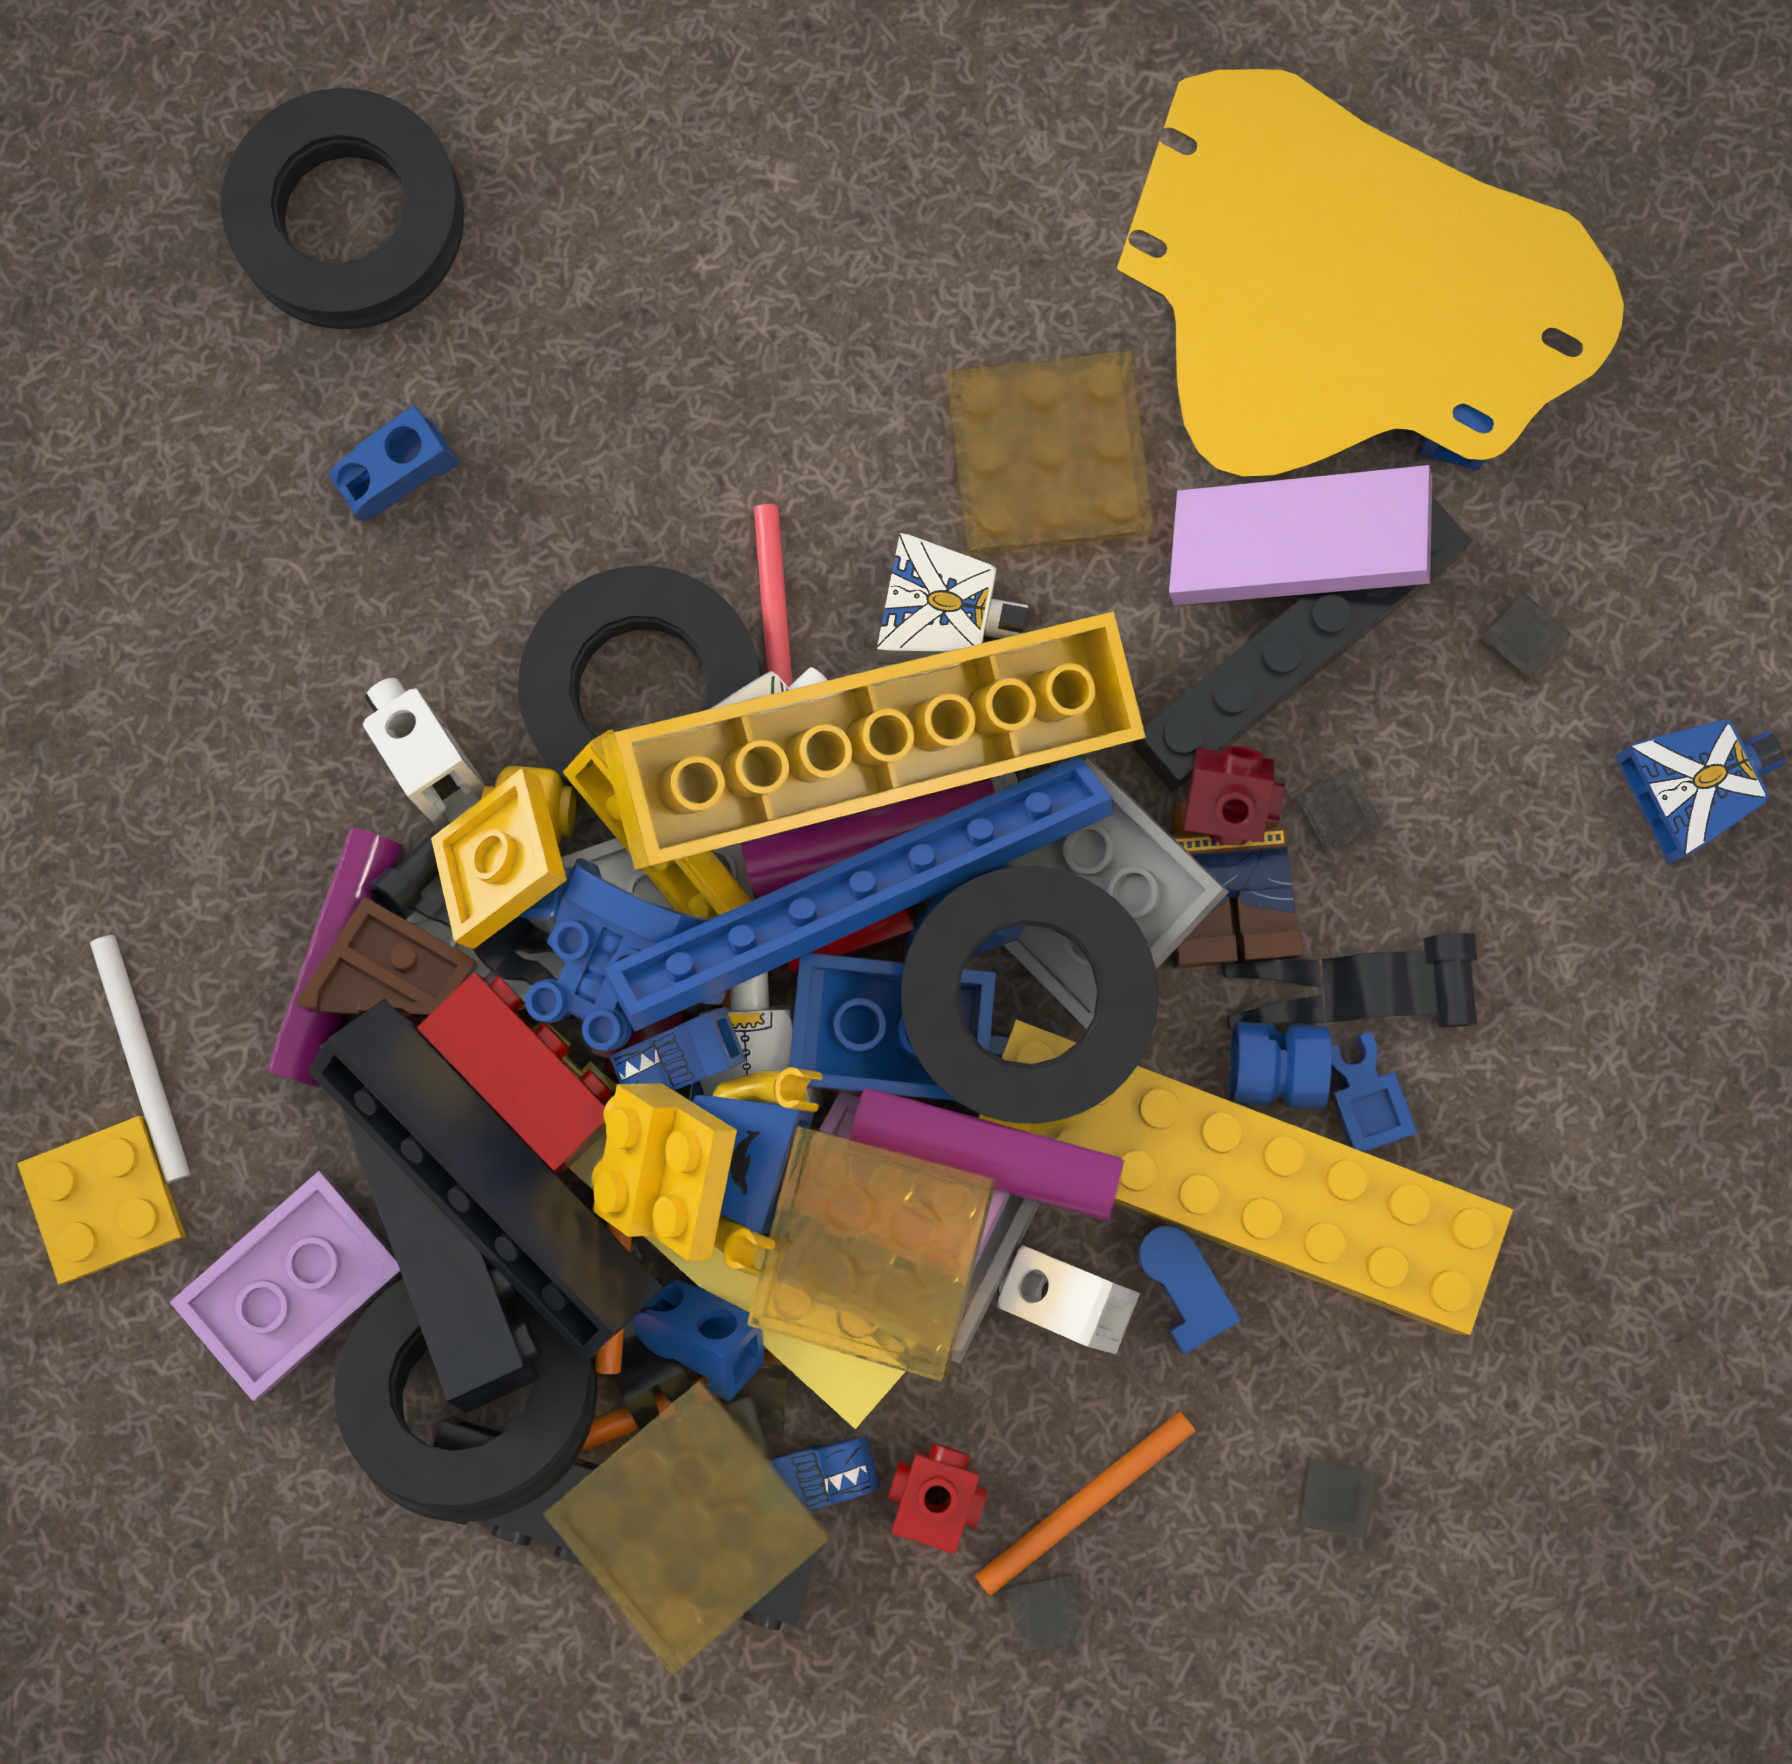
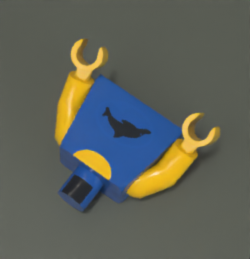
M794 1067L786 1068L783 1071L761 1070L723 1081L716 1087L712 1096L696 1095L692 1101L737 1130L714 1246L724 1253L726 1264L730 1268L760 1277L763 1272L754 1265L756 1251L759 1247L774 1251L776 1247L774 1239L758 1233H778L785 1211L784 1193L798 1169L815 1114L814 1112L819 1108V1104L807 1101L806 1088L811 1080H822L823 1075L820 1072Z

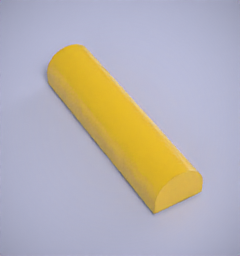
M610 729L593 739L563 772L631 855L601 743L602 739L614 733V730ZM712 850L641 868L678 912L713 919L753 901Z

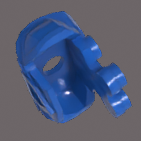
M577 858L573 867L564 868L567 879L565 882L520 914L521 918H557L547 943L553 948L556 955L565 962L559 979H545L533 984L529 988L525 997V1006L528 1013L534 1019L543 1022H559L567 1019L570 1014L584 1020L582 1034L586 1043L594 1049L614 1051L624 1047L629 1041L632 1025L624 1011L620 1009L621 1006L607 982L604 967L711 919L674 911L627 892L604 880L596 864L584 858ZM723 991L700 1003L721 1004L726 993Z

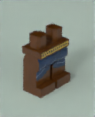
M1187 801L1178 802L1174 806L1172 837L1229 892L1172 952L1173 969L1232 964L1237 960L1238 963L1273 959H1296L1303 956L1301 929H1298L1292 889V871L1287 848L1289 846L1287 827L1277 828V822L1267 821L1263 843L1248 840L1244 845H1226L1214 841L1209 837V834L1184 830ZM1230 901H1232L1235 934L1232 931Z

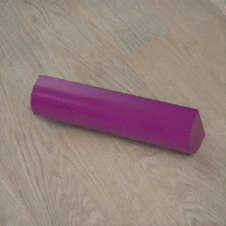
M991 778L741 842L754 899L756 900L995 793Z
M353 827L352 830L349 829L267 1066L270 1073L320 1087V1084L307 1071L321 1051L320 1045L325 1044L330 1036L339 1031L344 1014L306 1012L299 1008L296 1000L362 899L366 897L372 901L367 892V886L385 868H395L402 844Z
M871 1088L863 1089L855 1113L849 1147L852 1150L1105 1221H1110L1124 1165V1160L1117 1156Z

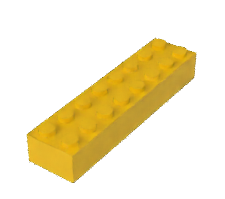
M1113 611L614 732L602 739L601 743L634 869L636 870L1146 738Z
M1016 1019L1002 1059L1034 1064L1059 1057L1077 1042ZM1139 1066L1135 1068L1128 1079L1113 1094L1101 1103L1085 1112L1066 1119L1030 1124L1002 1121L983 1114L979 1116V1119L1122 1158L1121 1160H1124V1165L1115 1204L1170 1226H1175L1188 1233L1453 1335H1471L1513 1209Z

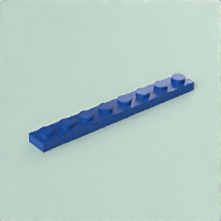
M1078 755L605 966L604 971L607 982L634 1031H638L1112 815V797Z

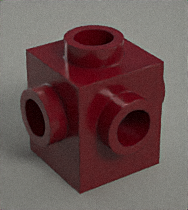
M1228 746L1224 751L1197 747L1186 806L1184 830L1209 834V837L1214 841L1226 845H1244L1248 840L1263 843L1267 821L1279 822L1285 792V783L1274 782V759L1263 758V754L1260 751L1245 746Z

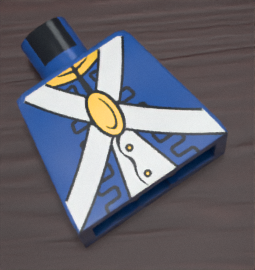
M1728 719L1639 741L1615 756L1669 864L1695 852L1769 800V796L1760 776L1785 764L1784 751L1777 738L1771 732L1766 731L1742 742L1733 723Z

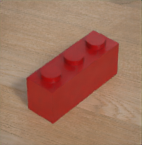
M474 972L417 1029L553 1171L564 1173L606 1132V1124L603 1117L604 1109L608 1101L615 1094L593 1071L588 1069L580 1076L563 1059L571 1049L545 1022L535 1030L521 1016L518 1011L525 1005V1001L506 981L498 975L489 983L486 978Z

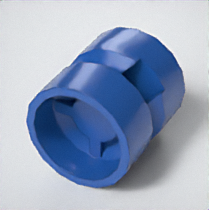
M1235 1022L1230 1048V1068H1232V1071L1229 1072L1230 1101L1239 1105L1269 1107L1275 1098H1281L1286 1108L1324 1110L1329 1096L1332 1063L1331 1037L1328 1027L1290 1025L1284 1034H1278L1273 1024Z

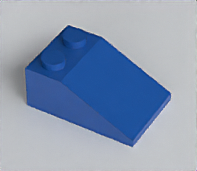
M807 953L799 957L788 1068L794 1067L822 1073V1080H811L807 1085L808 1088L862 1095L863 1089L871 1088L922 1103L966 1107L947 1094L930 1077L912 1048L906 1032L901 1006V983L905 963ZM963 969L958 999L964 1022L981 1047L989 1051L996 973Z

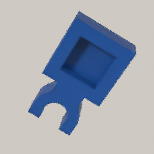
M1372 1031L1356 1037L1357 1044L1361 1049V1059L1357 1064L1346 1063L1341 1057L1338 1044L1331 1045V1071L1342 1079L1345 1089L1332 1093L1330 1096L1349 1147L1362 1152L1418 1133L1395 1072L1381 1077L1377 1074L1375 1066L1378 1050Z

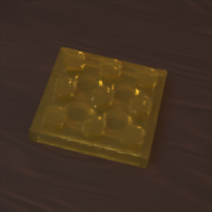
M1131 351L947 371L946 378L967 555L1153 534L1154 528Z
M797 1126L769 1238L774 1239L776 1242V1247L774 1251L769 1249L765 1251L761 1267L763 1273L758 1279L747 1325L942 1382L946 1380L997 1178L807 1126Z
M702 1379L543 1514L672 1675L830 1539L829 1533Z

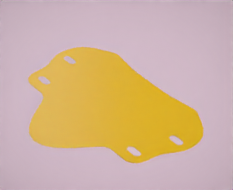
M1216 70L1185 78L1178 83L1164 128H1173L1191 137L1197 142V149L1193 154L1184 155L1159 141L1117 269L1163 294L1174 309L1176 321L1177 382L1184 426L1197 451L1216 469L1242 477L1277 475L1323 460L1370 437L1395 428L1413 430L1466 459L1486 460L1495 458L1515 442L1530 420L1546 403L1592 376L1611 353L1618 339L1623 319L1624 303L1612 268L1580 221L1567 212L1487 185L1366 124L1296 74L1284 70ZM1142 230L1163 241L1167 246L1166 254L1155 258L1133 247L1128 240L1130 233ZM1548 328L1558 329L1579 340L1583 345V351L1576 357L1566 356L1547 346L1542 341V333ZM1459 404L1469 405L1493 419V429L1489 433H1479L1458 422L1453 417V409Z

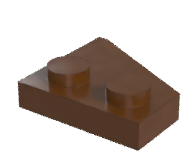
M364 897L296 1000L299 1008L306 1012L362 1015L385 998L401 1016L407 1019L425 1020L474 973L478 966L476 960Z

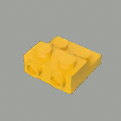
M662 1083L617 1084L615 1095L606 1104L603 1114L607 1134L603 1159L596 1164L591 1177L595 1199L593 1212L628 1237L653 1236L688 1262L711 1260L737 1130Z

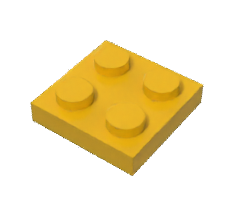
M523 768L431 838L454 942L471 949H475L567 880L541 778Z
M134 1117L17 1163L58 1285L67 1284L186 1237L169 1186L165 1183L145 1117Z

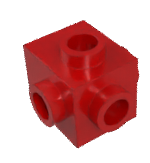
M932 1443L930 1453L916 1449L912 1464L899 1460L887 1498L899 1503L891 1533L956 1554L964 1525L977 1528L988 1489L977 1486L980 1476L979 1470L967 1466L970 1455L945 1445ZM939 1485L945 1487L950 1493L948 1499L940 1504L930 1502L926 1498L925 1493L932 1486Z

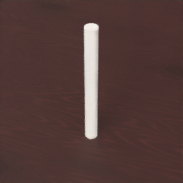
M108 935L97 938L90 942L92 952L165 1183H172L191 1176L116 937L115 935Z

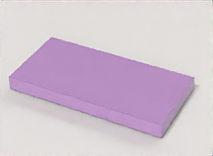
M1430 466L1178 490L1169 594L1173 605L1430 584L1432 475Z

